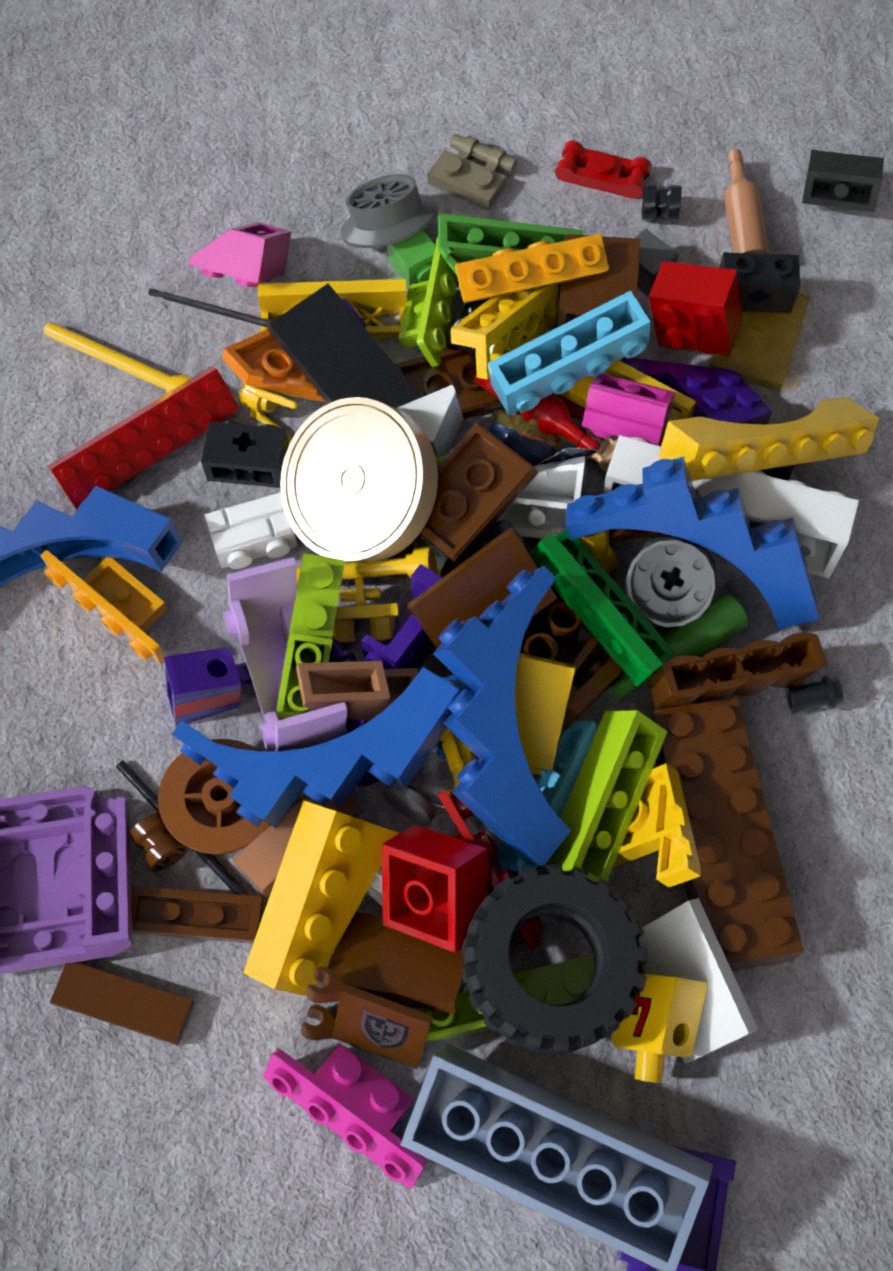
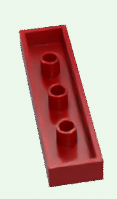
M209 367L51 463L47 468L72 507L78 510L80 504L89 496L95 486L111 491L206 432L209 421L222 422L241 409L218 369Z

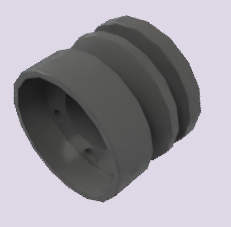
M660 534L647 541L631 562L626 578L628 598L650 623L663 627L684 626L698 619L710 606L717 581L716 562L709 549L680 537ZM674 567H677L681 570L679 577L684 581L676 580L673 585L666 582L667 574L663 570L671 572Z

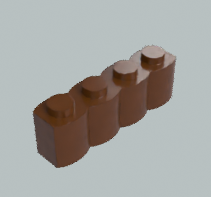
M800 632L791 634L780 642L773 640L755 641L746 645L741 650L736 648L715 649L702 658L692 655L675 657L667 661L647 680L654 707L657 710L689 705L693 702L701 703L726 699L731 694L739 696L756 695L769 686L775 688L794 687L825 666L827 661L818 635Z

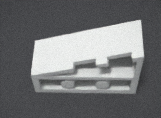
M585 456L534 466L538 471L537 476L496 522L505 520L511 523L517 532L525 537L543 539L551 533L557 536L566 529L567 504L574 502L581 496Z

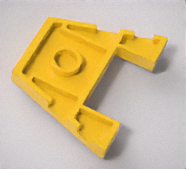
M665 763L653 768L613 868L659 851L656 880L667 887H672L700 877L701 867L679 773Z

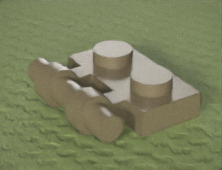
M455 133L451 138L450 147L459 150L458 154L456 155L444 150L427 174L428 184L489 210L506 186V176L500 174L499 171L503 169L513 173L517 166V159L507 156V152L498 147L491 149L479 144V140L470 135L465 138ZM475 157L487 162L484 167L472 162V159Z

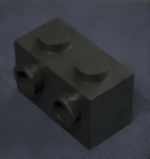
M811 150L802 203L875 212L882 183L884 158Z

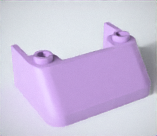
M294 557L227 574L230 610L223 612L229 635L237 634L265 720V723L259 724L265 748H274L275 751L307 748L345 735L347 718L345 702L286 719H280L276 715L290 623L296 597L297 564Z

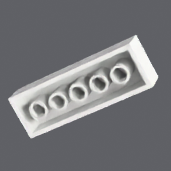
M619 435L606 474L603 494L612 492L622 485L643 483L642 468L660 460L658 456L661 446L650 444L642 438H628ZM762 471L692 481L694 489H698L701 497L707 496L716 490H731L739 487L751 528L761 526L771 520L793 518L810 574L829 579L849 543L859 500L848 498L840 492L822 491L808 487L799 481H786L767 476Z

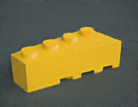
M303 800L243 973L275 990L307 996L308 985L313 984L315 986L317 983L313 977L315 969L320 966L326 967L382 865V843L399 833Z

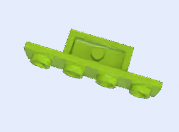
M438 237L429 280L409 285L407 303L405 304L398 337L404 348L419 346L431 367L439 366L441 363L442 352L446 348L445 336L447 325L451 320L452 298L456 293V274L438 251Z

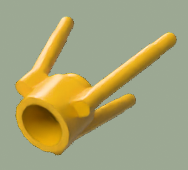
M245 383L239 393V401L242 406L250 409L249 416L260 421L262 424H271L277 427L279 426L266 416V412L272 413L278 404L292 409L298 407L297 402L280 396L279 393L303 399L308 398L254 387ZM287 433L288 440H289V444H290V442H291V440L293 439V437H291V436Z

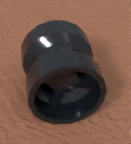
M645 183L641 219L653 221L656 217L664 218L667 222H678L682 186L670 185L667 188H659L657 184Z

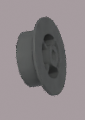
M404 174L382 176L360 185L348 195L346 205L350 217L343 224L341 235L346 244L357 248H376L391 245L410 238L429 226L438 214V205L434 198L419 194L413 177Z

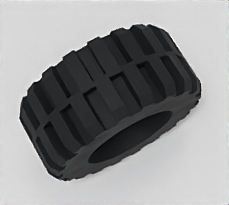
M547 864L543 870H536L533 866L520 870L518 875L512 879L507 877L500 882L490 895L485 897L475 912L467 928L468 931L463 941L461 956L464 957V967L461 970L463 984L468 985L471 994L468 999L474 1011L478 1009L486 1019L483 1023L492 1032L497 1030L505 1036V1042L517 1048L523 1046L531 1049L532 1053L544 1055L551 1052H558V1054L574 1052L611 1035L620 1027L619 1024L623 1019L629 1017L637 1006L635 998L638 993L644 990L647 978L641 973L642 966L648 963V951L646 947H640L639 937L644 934L640 921L632 922L627 914V911L632 908L624 896L617 900L609 892L613 885L602 877L597 882H594L587 878L589 871L574 867L571 872L562 871L561 864ZM540 916H554L564 919L577 927L588 940L594 955L595 973L588 989L576 1000L559 1005L542 1003L527 994L516 981L509 962L510 946L519 928L531 919Z

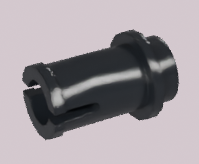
M823 676L820 682L786 688V698L791 713L796 714L800 711L828 706L829 709H833L836 707V703L843 702V692L837 678L830 679L828 676Z

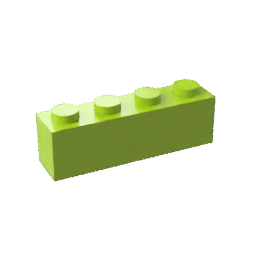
M638 710L604 712L560 817L571 832L545 865H540V868L544 869L547 864H561L562 871L571 872L574 867L589 871L587 878L594 882H597L601 877L608 881L668 732Z

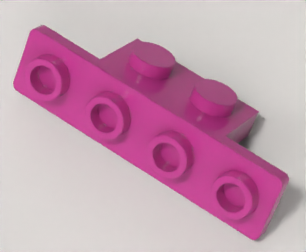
M342 1044L334 1050L315 1074L279 1048L272 1053L263 1077L269 1082L275 1092L293 1100L306 1110L313 1121L327 1126L343 1138L350 1149L364 1154L380 1166L385 1175L391 1180L401 1182L409 1189L413 1188L428 1161L424 1156L401 1146L402 1140L394 1135L392 1131L409 1110L415 1098Z

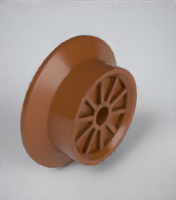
M212 740L217 744L236 749L259 751L255 747L237 740ZM181 753L173 760L164 773L158 793V806L161 818L170 834L177 841L198 852L225 854L247 847L271 826L263 820L259 827H257L237 813L241 804L229 796L233 788L213 775L217 766L207 759L200 766Z

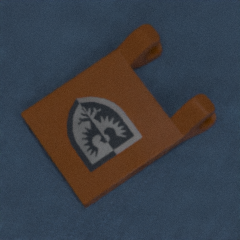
M324 966L317 967L314 971V979L324 982L327 986L318 988L313 984H309L306 991L307 997L315 1003L339 1001L335 1020L323 1006L311 1005L307 1015L310 1018L319 1020L320 1024L313 1026L303 1022L301 1025L303 1037L309 1040L333 1038L418 1070L433 1016L346 985L330 968Z

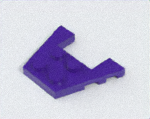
M624 357L619 360L695 400L693 417L766 425L770 420L772 410L763 402L759 394L754 392L741 378L740 374L734 370Z

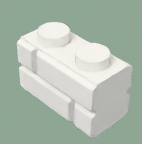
M281 492L205 514L215 552L222 569L226 567L241 569L251 564L253 559L267 555L270 558L282 557L289 553L291 548L298 547L294 531L283 508Z

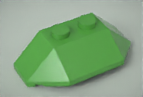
M440 213L438 216V251L455 274V264L490 257L494 252L502 249L514 248V251L528 249L529 245L540 241H550V244L565 241V234L583 235V230L443 213Z

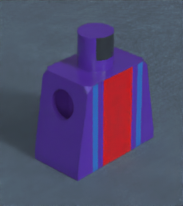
M228 647L163 657L166 693L176 727L182 720L188 724L238 708L241 704V689L253 686L246 662L236 664L232 650Z

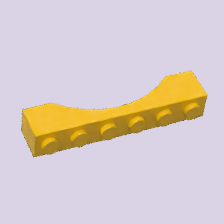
M843 397L821 400L811 414L799 420L780 424H740L705 417L668 421L658 458L660 460H673L684 457L691 480L697 481L867 453L869 446L873 442L874 432L880 418L850 398Z

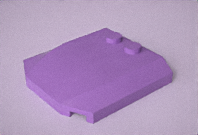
M75 787L0 799V974L111 957L131 947L133 943L129 805L125 798L116 796L115 800L98 795L95 790L90 788Z

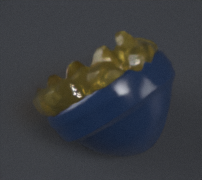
M495 409L491 414L492 422L489 432L532 466H536L554 456L563 446L562 439L558 434H546L540 431L537 419L525 421L524 416L521 414L509 416L506 411Z

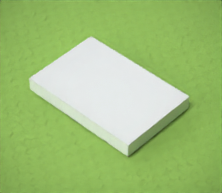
M699 898L683 903L642 928L644 934L639 937L640 947H646L648 951V963L642 966L645 974L679 977L708 983L693 1054L689 1058L682 1057L684 1064L704 1057L759 1030Z

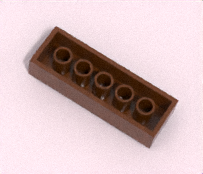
M738 697L654 710L651 720L668 731L657 756L656 765L658 767L667 763L679 773L701 867L700 877L684 882L688 901L699 898L732 971L793 961L804 952Z

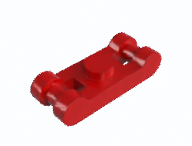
M571 140L565 143L562 151L563 159L558 162L555 175L564 182L636 199L640 198L644 192V180L648 178L652 164L644 157H636L631 160L586 149L581 143Z

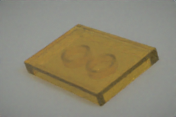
M798 293L791 313L742 312V323L730 356L712 354L708 367L734 370L740 374L745 382L780 392L810 296Z

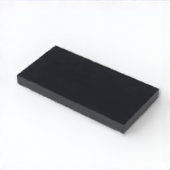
M329 283L268 325L267 330L327 404L340 399L361 397L398 408L421 398Z

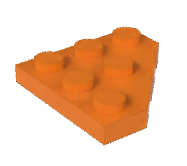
M267 329L224 348L222 360L246 385L326 402Z

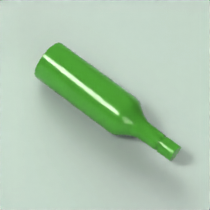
M724 593L713 600L698 619L684 626H676L661 637L677 654L675 657L692 655L702 658L745 629L749 624L748 617L741 604L730 594ZM650 645L649 648L654 652V654H655L658 658H660L661 656H660V655L656 652V650ZM626 675L611 685L609 689L615 699L620 700L638 687ZM645 680V681H644L642 684H640L638 687H640L641 685L645 684V683L647 682V680Z

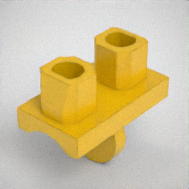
M355 578V589L340 590V601H356L357 606L337 607L332 639L339 640L340 644L355 643L354 621L370 620L372 638L377 641L393 640L395 618H399L398 604L366 605V601L381 600V589H365L364 578Z

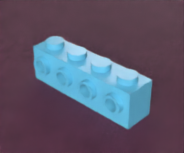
M629 291L489 362L488 369L491 386L509 416L518 411H529L541 399L553 393L562 394L571 389L575 382L584 377L600 375L612 363L624 357L633 358L640 354L649 345L651 322L632 291Z

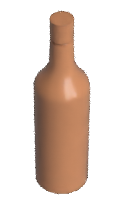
M733 149L728 153L731 183L724 194L732 253L770 254L759 189L756 184L749 181L746 177L741 150Z

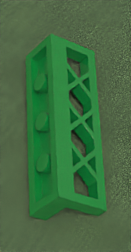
M567 528L557 536L553 533L549 534L538 543L530 556L538 568L545 566L556 577L552 584L554 589L636 687L677 655L579 538L571 540ZM563 543H565L576 555V560L563 546ZM592 579L597 580V582L602 586V591ZM619 611L624 612V614L629 618V623ZM646 643H650L661 657L658 658Z

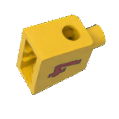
M643 974L647 978L644 990L638 993L635 998L637 1006L629 1017L623 1019L619 1024L620 1027L611 1034V1042L614 1047L637 1050L635 1080L663 1083L665 1055L689 1058L693 1054L708 983L679 977Z

